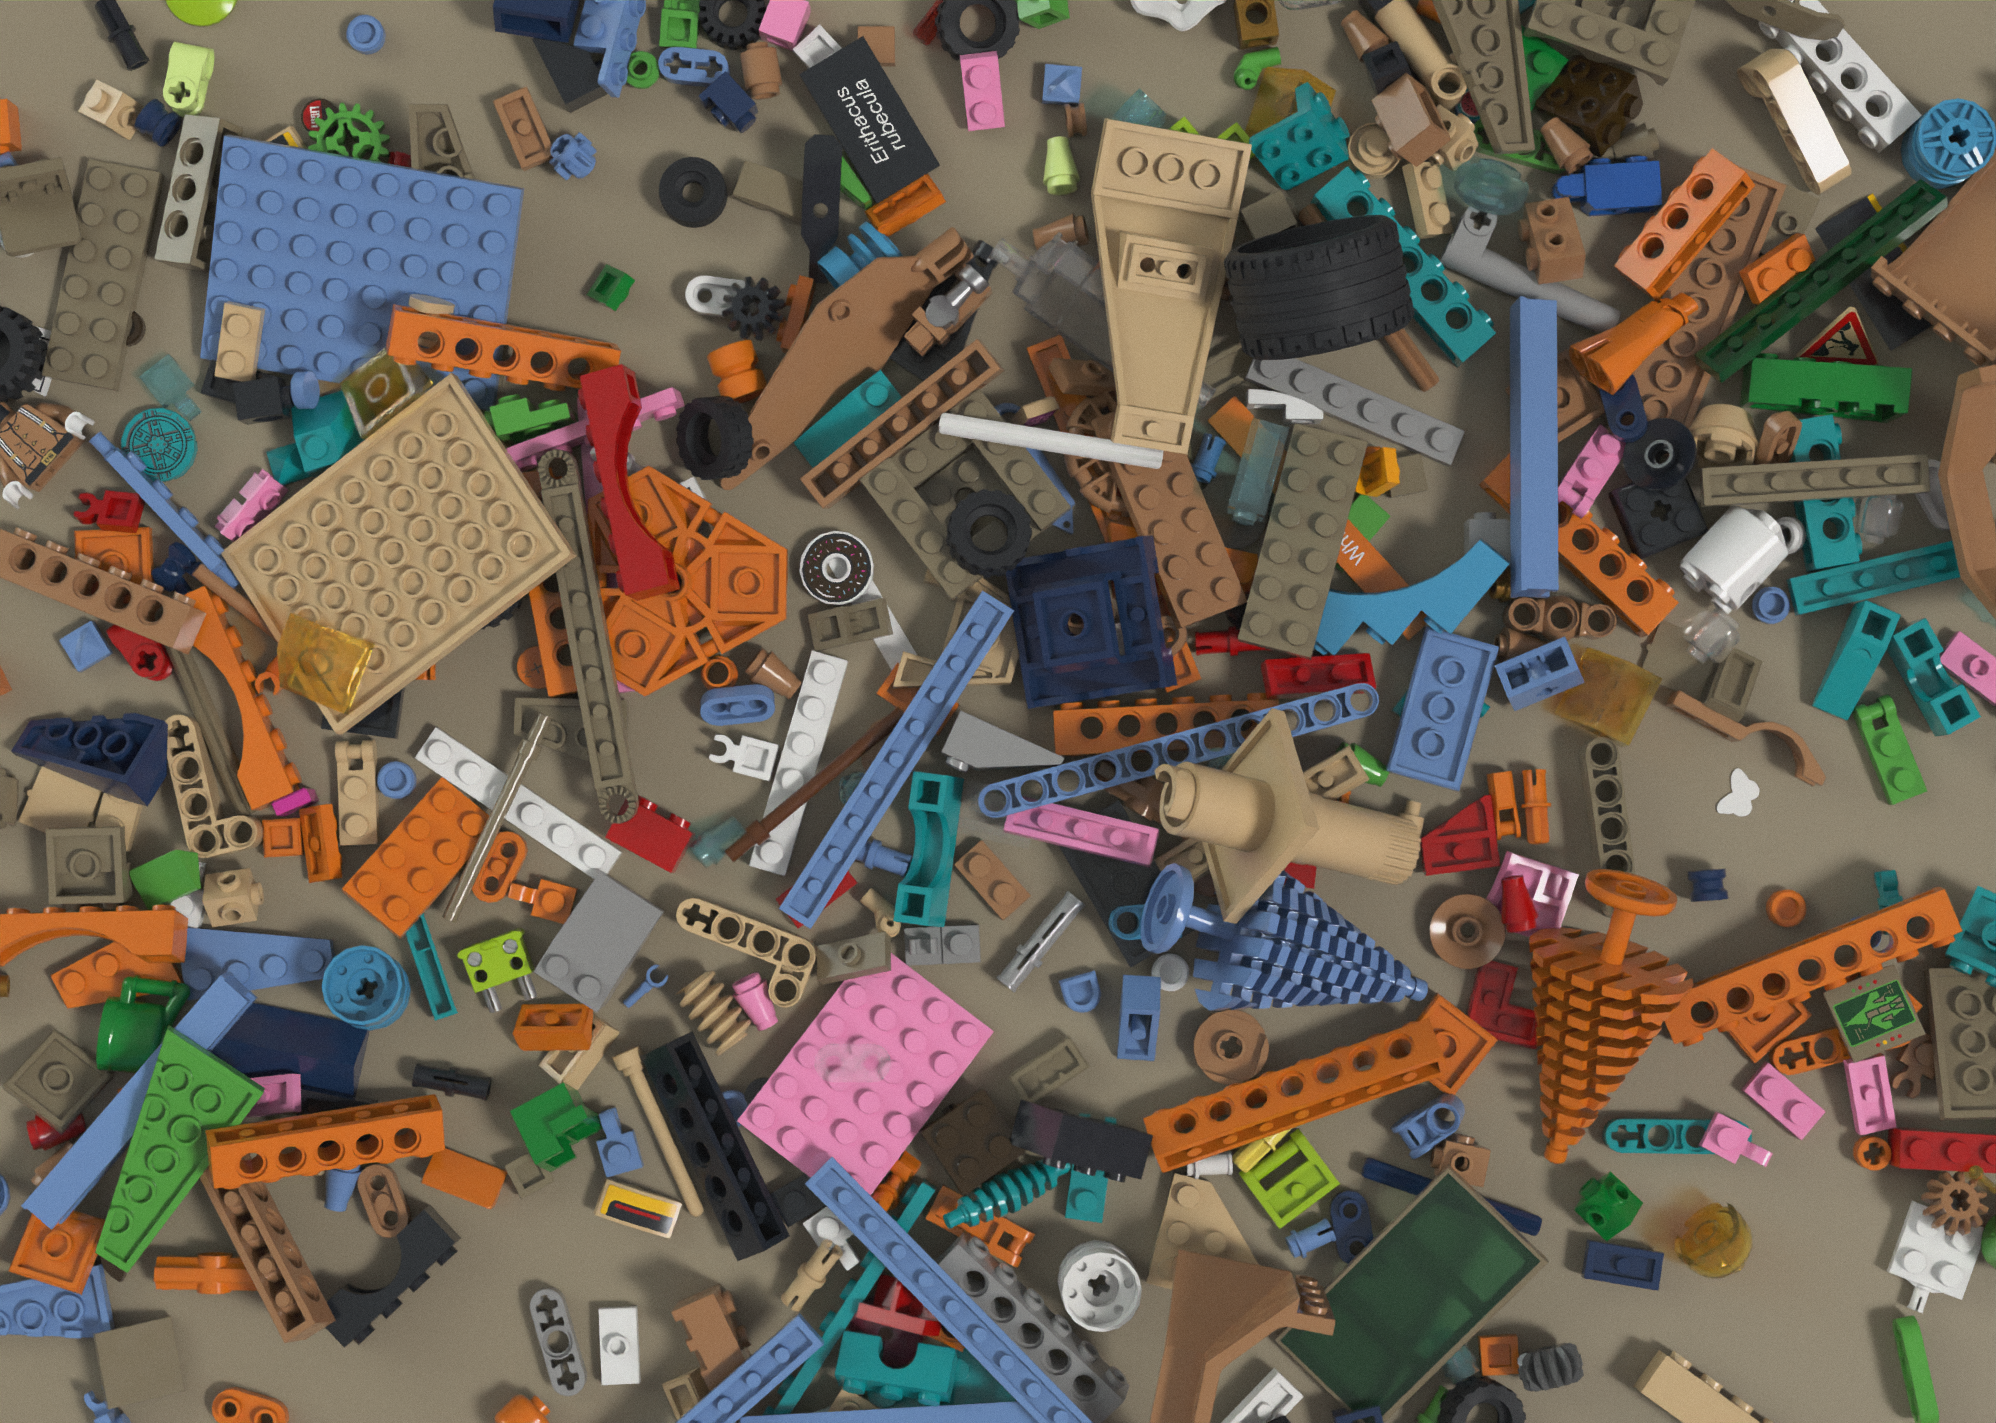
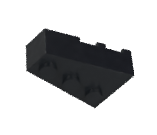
M1021 1099L1010 1142L1014 1146L1044 1156L1043 1164L1065 1169L1066 1163L1074 1164L1073 1170L1076 1172L1095 1176L1096 1170L1104 1171L1103 1177L1125 1183L1126 1176L1142 1179L1153 1135L1100 1119L1067 1113L1065 1110L1049 1109Z

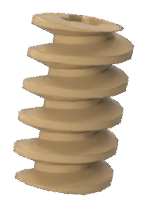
M711 970L696 978L675 995L685 993L679 1004L682 1008L694 1006L688 1016L690 1020L703 1018L697 1028L699 1032L712 1030L706 1042L708 1044L721 1042L715 1052L719 1056L749 1034L745 1031L750 1025L751 1020L749 1018L741 1021L736 1020L742 1008L739 1006L728 1009L733 996L731 994L723 997L719 996L724 984L723 982L714 985L710 984L715 975L714 970Z

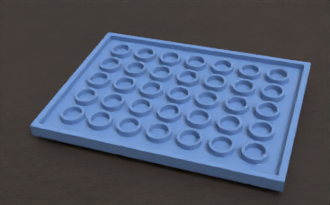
M225 135L223 138L200 358L217 361L224 303L231 301L265 309L257 369L294 375L296 372L312 371L318 380L417 398L425 394L450 373L458 376L478 408L490 410L489 407L496 405L500 375L492 373L491 378H480L468 374L469 369L454 367L453 372H445L431 368V363L418 360H416V365L400 364L393 361L394 356L387 354L386 342L393 304L410 307L408 302L411 294L433 296L453 303L455 307L454 312L451 313L452 315L507 324L524 188ZM470 338L461 339L456 344L455 351L461 355L470 354L475 349L476 342ZM500 345L494 350L493 358L495 360L502 361L504 345Z

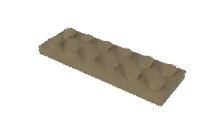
M88 159L76 215L81 241L69 247L42 376L118 392L128 348L126 340L131 334L133 324L131 316L137 306L164 175L162 173Z
M1295 423L1238 635L1239 642L1311 660L1368 441Z

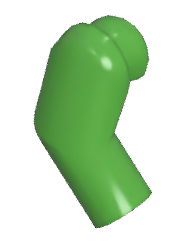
M1278 47L1246 53L1234 72L1235 84L1241 89L1250 90L1256 86L1262 69L1281 65Z

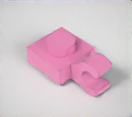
M1715 1112L1699 1143V1146L1736 1164L1741 1154L1766 1167L1773 1154L1747 1141L1752 1132L1751 1129L1718 1112Z

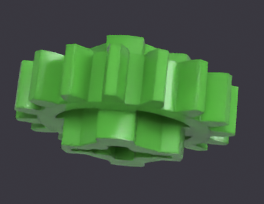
M340 103V112L336 114L329 107L326 108L328 118L324 121L316 117L314 121L319 131H309L308 134L310 139L317 142V144L309 146L308 149L350 157L343 146L346 144V130H348L353 141L356 143L353 145V157L362 159L366 152L373 151L368 160L381 162L379 160L380 157L389 158L390 151L382 147V145L389 143L390 137L387 134H379L385 128L384 122L381 120L373 123L374 111L370 109L363 115L361 114L360 104L357 103L352 111H347L345 104ZM352 121L363 124L371 133L359 131L353 126ZM338 124L339 128L334 135L326 137L331 128Z

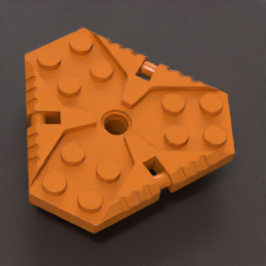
M647 466L628 477L629 490L634 506L644 525L658 542L673 553L676 571L682 579V585L677 592H668L637 601L625 596V593L621 592L619 586L618 588H607V573H616L620 569L617 556L613 555L609 545L608 536L612 533L610 520L606 519L601 507V498L605 497L603 491L588 499L587 515L616 679L643 696L652 694L710 662L709 657L718 652L724 654L787 619L788 549L725 511L721 514L712 508L713 504L651 466ZM703 521L714 526L709 537L698 532ZM707 627L712 639L702 644L696 633Z

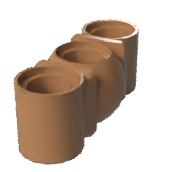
M1555 595L1547 599L1538 600L1528 597L1518 598L1509 603L1504 608L1502 614L1503 623L1507 628L1535 635L1541 633L1551 641L1566 637L1567 641L1572 638L1581 637L1590 640L1600 639L1611 634L1617 623L1616 615L1609 606L1604 604L1589 605L1583 602L1578 604L1570 597ZM1516 606H1525L1529 610L1531 618L1527 625H1521L1515 621L1513 612ZM1554 609H1560L1567 615V625L1562 629L1557 628L1551 622V613ZM1592 612L1599 613L1604 618L1605 625L1601 632L1592 630L1588 624V618Z

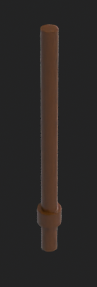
M899 707L895 708L760 822L756 819L746 827L745 830L747 832L724 851L728 857L735 862L755 844L760 846L771 837L769 833L888 735L903 715Z

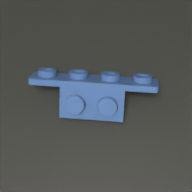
M585 0L573 45L576 48L591 53L604 54L598 84L611 97L619 98L622 86L627 81V67L631 52L637 44L636 33L640 18L646 10V0Z

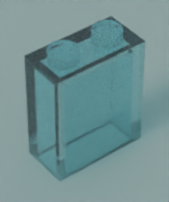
M1257 418L1252 419L1226 512L1233 514L1232 521L1248 526H1254L1255 521L1263 522L1289 427Z

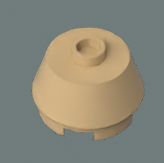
M1713 404L1703 407L1689 427L1696 441L1697 467L1712 468L1752 465L1759 442L1751 414L1740 407L1728 404Z

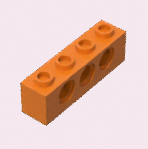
M1712 148L1706 156L1700 158L1695 163L1692 173L1684 183L1670 193L1667 203L1658 214L1647 220L1642 233L1637 239L1622 250L1614 267L1627 281L1658 302L1756 185L1743 169ZM1713 189L1709 197L1700 200L1701 195L1705 191ZM1688 219L1685 226L1675 229L1681 220ZM1664 248L1658 257L1651 258L1655 250Z

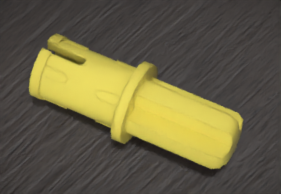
M1291 1129L1243 1145L1232 1155L1233 1163L1244 1173L1248 1172L1270 1150L1274 1152L1277 1149L1275 1145Z

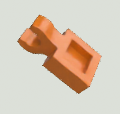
M546 879L540 880L538 889L518 883H511L508 898L534 904L531 912L532 916L564 924L572 913L578 888Z

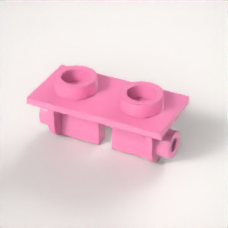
M264 469L259 474L254 472L250 480L239 491L247 499L246 502L242 505L234 498L224 511L217 516L219 521L215 527L222 535L233 542L267 517L280 504L281 499L289 489L276 481Z

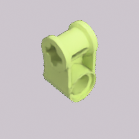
M174 42L171 46L163 97L165 102L172 107L173 111L182 118H184L185 114L198 116L204 108L208 84L213 73L215 61L214 50L211 48ZM186 92H188V93L190 94L189 97H185V96H186Z

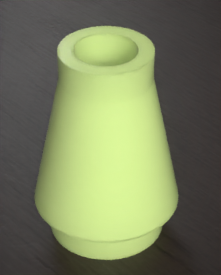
M1062 136L1050 138L1047 140L1043 184L1047 186L1048 193L1053 195L1073 193L1077 190V183L1080 181V177L1069 146V139Z

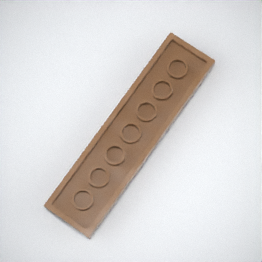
M1740 167L1748 174L1756 186L1660 298L1672 299L1682 292L1696 301L1698 310L1688 316L1689 322L1685 326H1682L1669 339L1656 348L1633 372L1638 384L1647 421L1669 418L1681 422L1688 429L1691 426L1711 377L1710 374L1696 364L1694 354L1731 326L1746 289L1739 271L1758 259L1787 185ZM1713 189L1705 191L1701 195L1700 200L1709 197ZM1626 415L1621 419V424L1629 426L1634 422L1635 418L1631 415ZM1608 426L1607 433L1612 434L1610 427ZM1669 454L1662 455L1663 457L1669 458Z

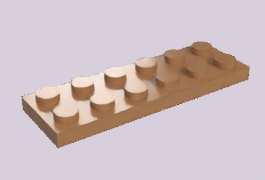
M1116 411L1091 421L1097 438L1111 440ZM1163 451L1162 465L1159 469L1107 461L1138 537L1153 535L1159 568V573H1154V576L1176 629H1182L1246 603L1247 599L1187 455Z

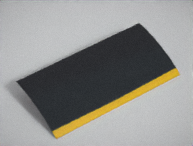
M1872 193L1818 226L1815 230L1826 248L1830 250L1879 212L1882 207ZM1904 242L1884 256L1887 260V265L1891 264L1908 249ZM1871 267L1849 283L1890 351L1933 326L1923 317L1918 320L1910 315L1902 307L1904 303L1893 294L1888 297L1879 291L1872 283L1874 279L1871 276Z

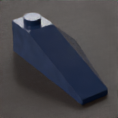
M138 713L123 714V718L107 719L104 715L92 716V720L73 721L71 718L30 720L11 752L16 756L111 796L148 807L167 776L168 724L164 720Z

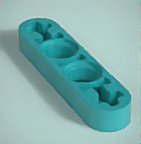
M1619 1117L1608 1121L1602 1131L1604 1143L1615 1152L1715 1154L1701 1146H1690L1685 1137L1687 1130L1692 1126L1698 1125L1706 1131L1712 1119ZM1734 1120V1121L1738 1122L1739 1124H1741V1125H1743V1126H1745V1127L1748 1128V1126H1747L1746 1124H1744L1743 1122L1738 1121V1120ZM1637 1124H1642L1639 1133L1641 1147H1637L1638 1140L1635 1138L1623 1139L1620 1146L1617 1140L1611 1138L1612 1132H1617L1619 1125H1622L1623 1130L1627 1132H1638ZM1656 1125L1664 1126L1668 1132L1667 1141L1661 1146H1653L1648 1139L1650 1129ZM1750 1134V1136H1749V1138H1748V1140H1747V1141H1749V1142L1752 1141V1135H1751V1134Z

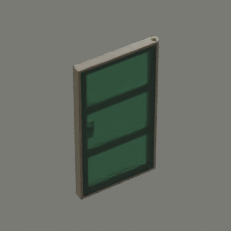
M1448 1164L1324 1288L1336 1320L1333 1336L1284 1327L1276 1335L1275 1341L1346 1410L1353 1411L1378 1404L1383 1422L1385 1423L1549 1261L1544 1254L1533 1246ZM1373 1416L1358 1419L1360 1423H1375Z

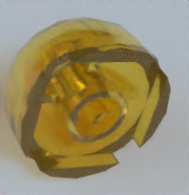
M1718 1202L1699 1209L1684 1223L1685 1227L1689 1229L1685 1232L1683 1238L1677 1234L1674 1251L1678 1258L1695 1274L1709 1279L1724 1278L1739 1272L1749 1258L1753 1248L1751 1229L1738 1210L1729 1203H1727L1728 1207H1723Z

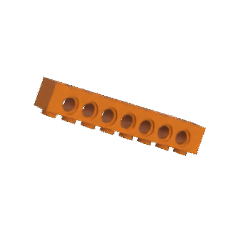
M1938 886L1695 982L1687 996L1680 1000V1005L1676 1011L1664 1020V1023L1673 1043L1681 1042L1683 1047L1702 1041L1704 1039L1702 1033L1715 1028L1721 1033L1739 1026L1738 1019L1752 1014L1754 1019L1769 1015L1776 1011L1774 1005L1788 1000L1789 1004L1793 1005L1805 1001L1811 997L1809 991L1824 986L1826 991L1838 988L1847 983L1845 977L1860 972L1862 977L1874 974L1882 970L1883 966L1881 963L1896 958L1899 963L1912 959L1919 955L1917 949L1932 944L1933 948L1950 944L1955 941L1954 935L1962 932V928L1945 889ZM1921 916L1925 921L1924 932L1919 936H1910L1906 928L1908 921L1913 917ZM1877 931H1886L1890 939L1888 946L1880 951L1873 950L1870 944L1872 935ZM1842 945H1850L1854 952L1853 959L1845 965L1837 964L1834 959L1836 949ZM1806 959H1813L1818 964L1816 975L1809 979L1801 978L1798 973L1800 963ZM1771 973L1779 974L1782 977L1781 988L1773 993L1764 991L1762 982L1765 976ZM1735 987H1741L1747 993L1746 1001L1738 1007L1730 1006L1726 999L1728 992ZM1705 1001L1711 1005L1710 1016L1702 1021L1693 1019L1691 1016L1693 1005L1697 1002Z
M1427 1018L1422 1021H1410L1401 1028L1385 1034H1373L1365 1041L1350 1046L1336 1047L1330 1053L1313 1059H1302L1288 1068L1265 1072L1259 1078L1251 1081L1228 1085L1222 1091L1211 1095L1194 1097L1188 1103L1174 1108L1157 1110L1151 1116L1143 1118L1147 1133L1153 1135L1151 1145L1162 1173L1443 1076L1448 1074V1070L1431 1022ZM1399 1053H1408L1405 1057L1395 1058ZM1365 1065H1372V1067L1368 1070H1359L1361 1067ZM1328 1078H1337L1331 1083H1323ZM1293 1090H1301L1296 1095L1288 1096ZM1265 1102L1260 1108H1252L1257 1103ZM1222 1115H1230L1225 1120L1216 1121ZM1194 1127L1188 1133H1181L1185 1128Z

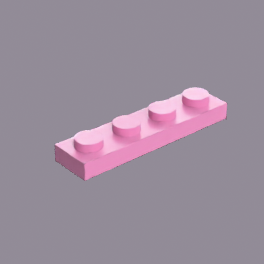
M1022 796L1026 801H1037V799ZM1053 803L1007 815L1003 829L1005 833L1149 868L1151 867L1160 832L1157 828Z

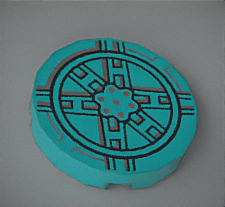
M165 408L147 409L135 415L126 425L121 438V450H124L127 454L132 450L147 466L143 471L153 482L157 478L162 482L184 476L194 464L198 452V444L192 425L177 412Z

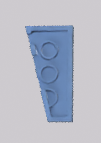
M188 927L185 963H181L184 984L190 987V995L187 1000L200 999L217 978L227 972H232L234 974L233 977L249 991L323 979L324 972L335 957L332 939Z

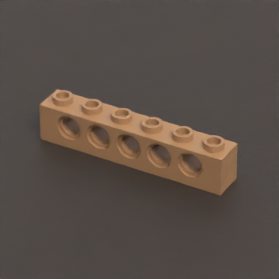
M976 339L801 477L800 480L823 509H830L858 487L863 476L888 457H893L940 421L943 413H949L957 404L978 388L981 390L1005 370L981 340Z
M16 527L13 534L0 529V578L189 655L207 614L194 608L196 600L174 592L172 598L162 595L164 587L142 579L140 585L130 582L132 574L110 566L108 572L98 569L100 561L79 553L76 559L66 556L69 549L47 540L45 546L35 543L36 535ZM33 556H35V562L33 566L29 568V561ZM67 568L66 577L60 582V575ZM97 581H99V587L97 591L92 595V587ZM131 594L130 603L123 608L125 597ZM163 607L161 618L155 621L157 610Z
M246 1154L241 1159L250 1160L252 1158L250 1154ZM208 1166L201 1175L200 1180L284 1343L306 1340L336 1321L265 1183L258 1181L243 1184L235 1189H214Z

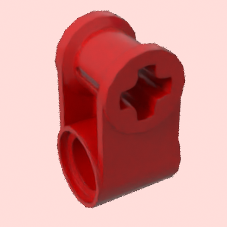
M112 625L106 629L111 642L124 656L137 675L152 681H162L172 674L174 667L163 644L117 625ZM151 656L157 657L153 661L155 666L153 670L148 668L151 665L149 659Z

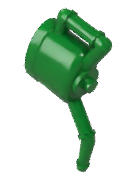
M139 975L124 978L120 997L109 996L103 1008L97 1041V1069L100 1071H119L135 1074L163 1042L168 1025L174 1028L172 1025L190 995V987L187 984L178 983L176 980L170 982L140 978ZM138 992L169 996L170 998L166 1007L160 1004L135 1001Z

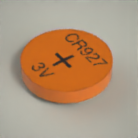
M533 646L526 649L520 655L517 662V672L522 682L527 686L535 689H544L547 687L539 646Z

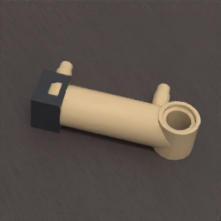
M1359 0V5L1372 23L1377 21L1391 42L1397 41L1409 67L1422 85L1427 88L1435 106L1437 107L1440 104L1447 110L1454 109L1464 97L1467 89L1466 82L1454 53H1451L1449 56L1410 2L1408 0ZM1442 81H1450L1456 86L1457 91L1452 94L1444 93L1440 90L1438 84Z

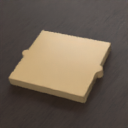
M41 767L33 788L27 791L29 798L18 822L44 833L45 829L89 827L90 823L96 820L94 814L104 792Z

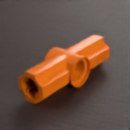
M205 1252L199 1253L198 1256H157L154 1267L156 1289L197 1290V1293L226 1294L230 1293L231 1290L257 1291L240 1256H232V1253Z

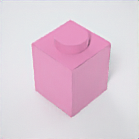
M770 0L758 30L761 40L793 51V48L801 40L811 13L809 2L806 0Z

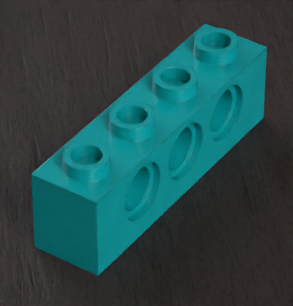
M1833 414L1801 419L1802 429L1789 463L1811 461L1809 458L1811 447L1818 448L1822 452L1823 461L1841 460L1838 445L1842 443V433L1839 424L1834 423ZM1853 498L1829 499L1828 502L1821 500L1793 502L1796 519L1803 524L1806 531V539L1802 547L1806 572L1850 565L1860 561L1859 555L1862 554V541L1859 533L1854 532L1852 518L1856 515ZM1825 520L1833 522L1837 528V534L1834 539L1828 538L1823 532Z

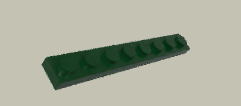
M1923 180L1917 181L1810 264L1808 269L1800 272L1694 354L1696 364L1720 383L1724 382L1873 266L1881 256L1887 255L1948 207L1947 196Z

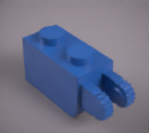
M1647 156L1629 157L1625 159V163L1611 164V160L1608 158L1593 159L1588 161V165H1585L1578 174H1570L1569 176L1565 175L1558 178L1550 192L1552 194L1551 197L1554 199L1569 197L1570 203L1580 202L1581 211L1588 217L1654 213L1662 206L1659 161H1648Z

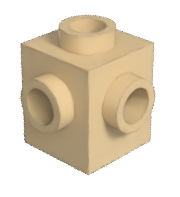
M1439 104L1436 108L1452 140L1430 156L1428 160L1438 167L1443 164L1455 172L1462 163L1467 162L1473 156L1479 143L1474 134L1475 126L1469 118L1461 113L1456 116Z
M250 868L205 874L202 902L212 927L257 921L258 906L264 903V893L261 883H255Z

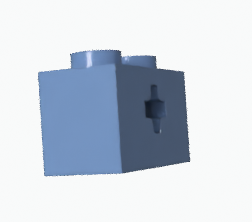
M1566 637L1495 665L1514 711L1585 683Z

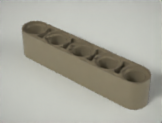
M1607 737L1587 740L1579 750V762L1594 870L1606 869L1608 858L1615 855L1621 860V871L1636 874L1619 749L1615 742ZM1596 744L1602 745L1607 752V759L1602 765L1596 764L1591 758V750ZM1601 781L1607 782L1612 789L1611 798L1607 802L1599 800L1596 795V787ZM1607 818L1612 819L1617 826V832L1612 839L1605 838L1601 833V824ZM1598 901L1601 912L1611 919L1612 907Z

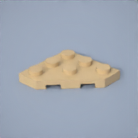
M1174 1172L1146 1283L1172 1290L1173 1278L1171 1269L1174 1256L1178 1254V1249L1259 1265L1212 1183L1208 1180L1195 1179L1193 1176Z

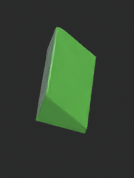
M173 850L129 871L130 878L148 910H152L154 905H166L201 889L198 853Z

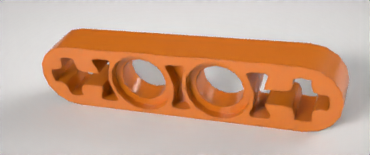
M1836 1026L1782 1040L1769 1052L1770 1064L1780 1073L1786 1075H1795L1850 1059ZM1826 1037L1833 1044V1052L1828 1058L1820 1059L1814 1052V1046L1818 1039ZM1910 1041L1905 1042V1043H1903V1044H1900V1045H1898V1046H1895V1047H1893V1048H1891V1049L1898 1048V1047H1902V1046H1904V1045L1910 1043ZM1805 1042V1050L1801 1046V1043ZM1787 1048L1789 1052L1793 1053L1805 1051L1811 1062L1806 1064L1807 1058L1798 1057L1792 1059L1791 1067H1788L1787 1064L1779 1062V1057L1784 1055V1049Z

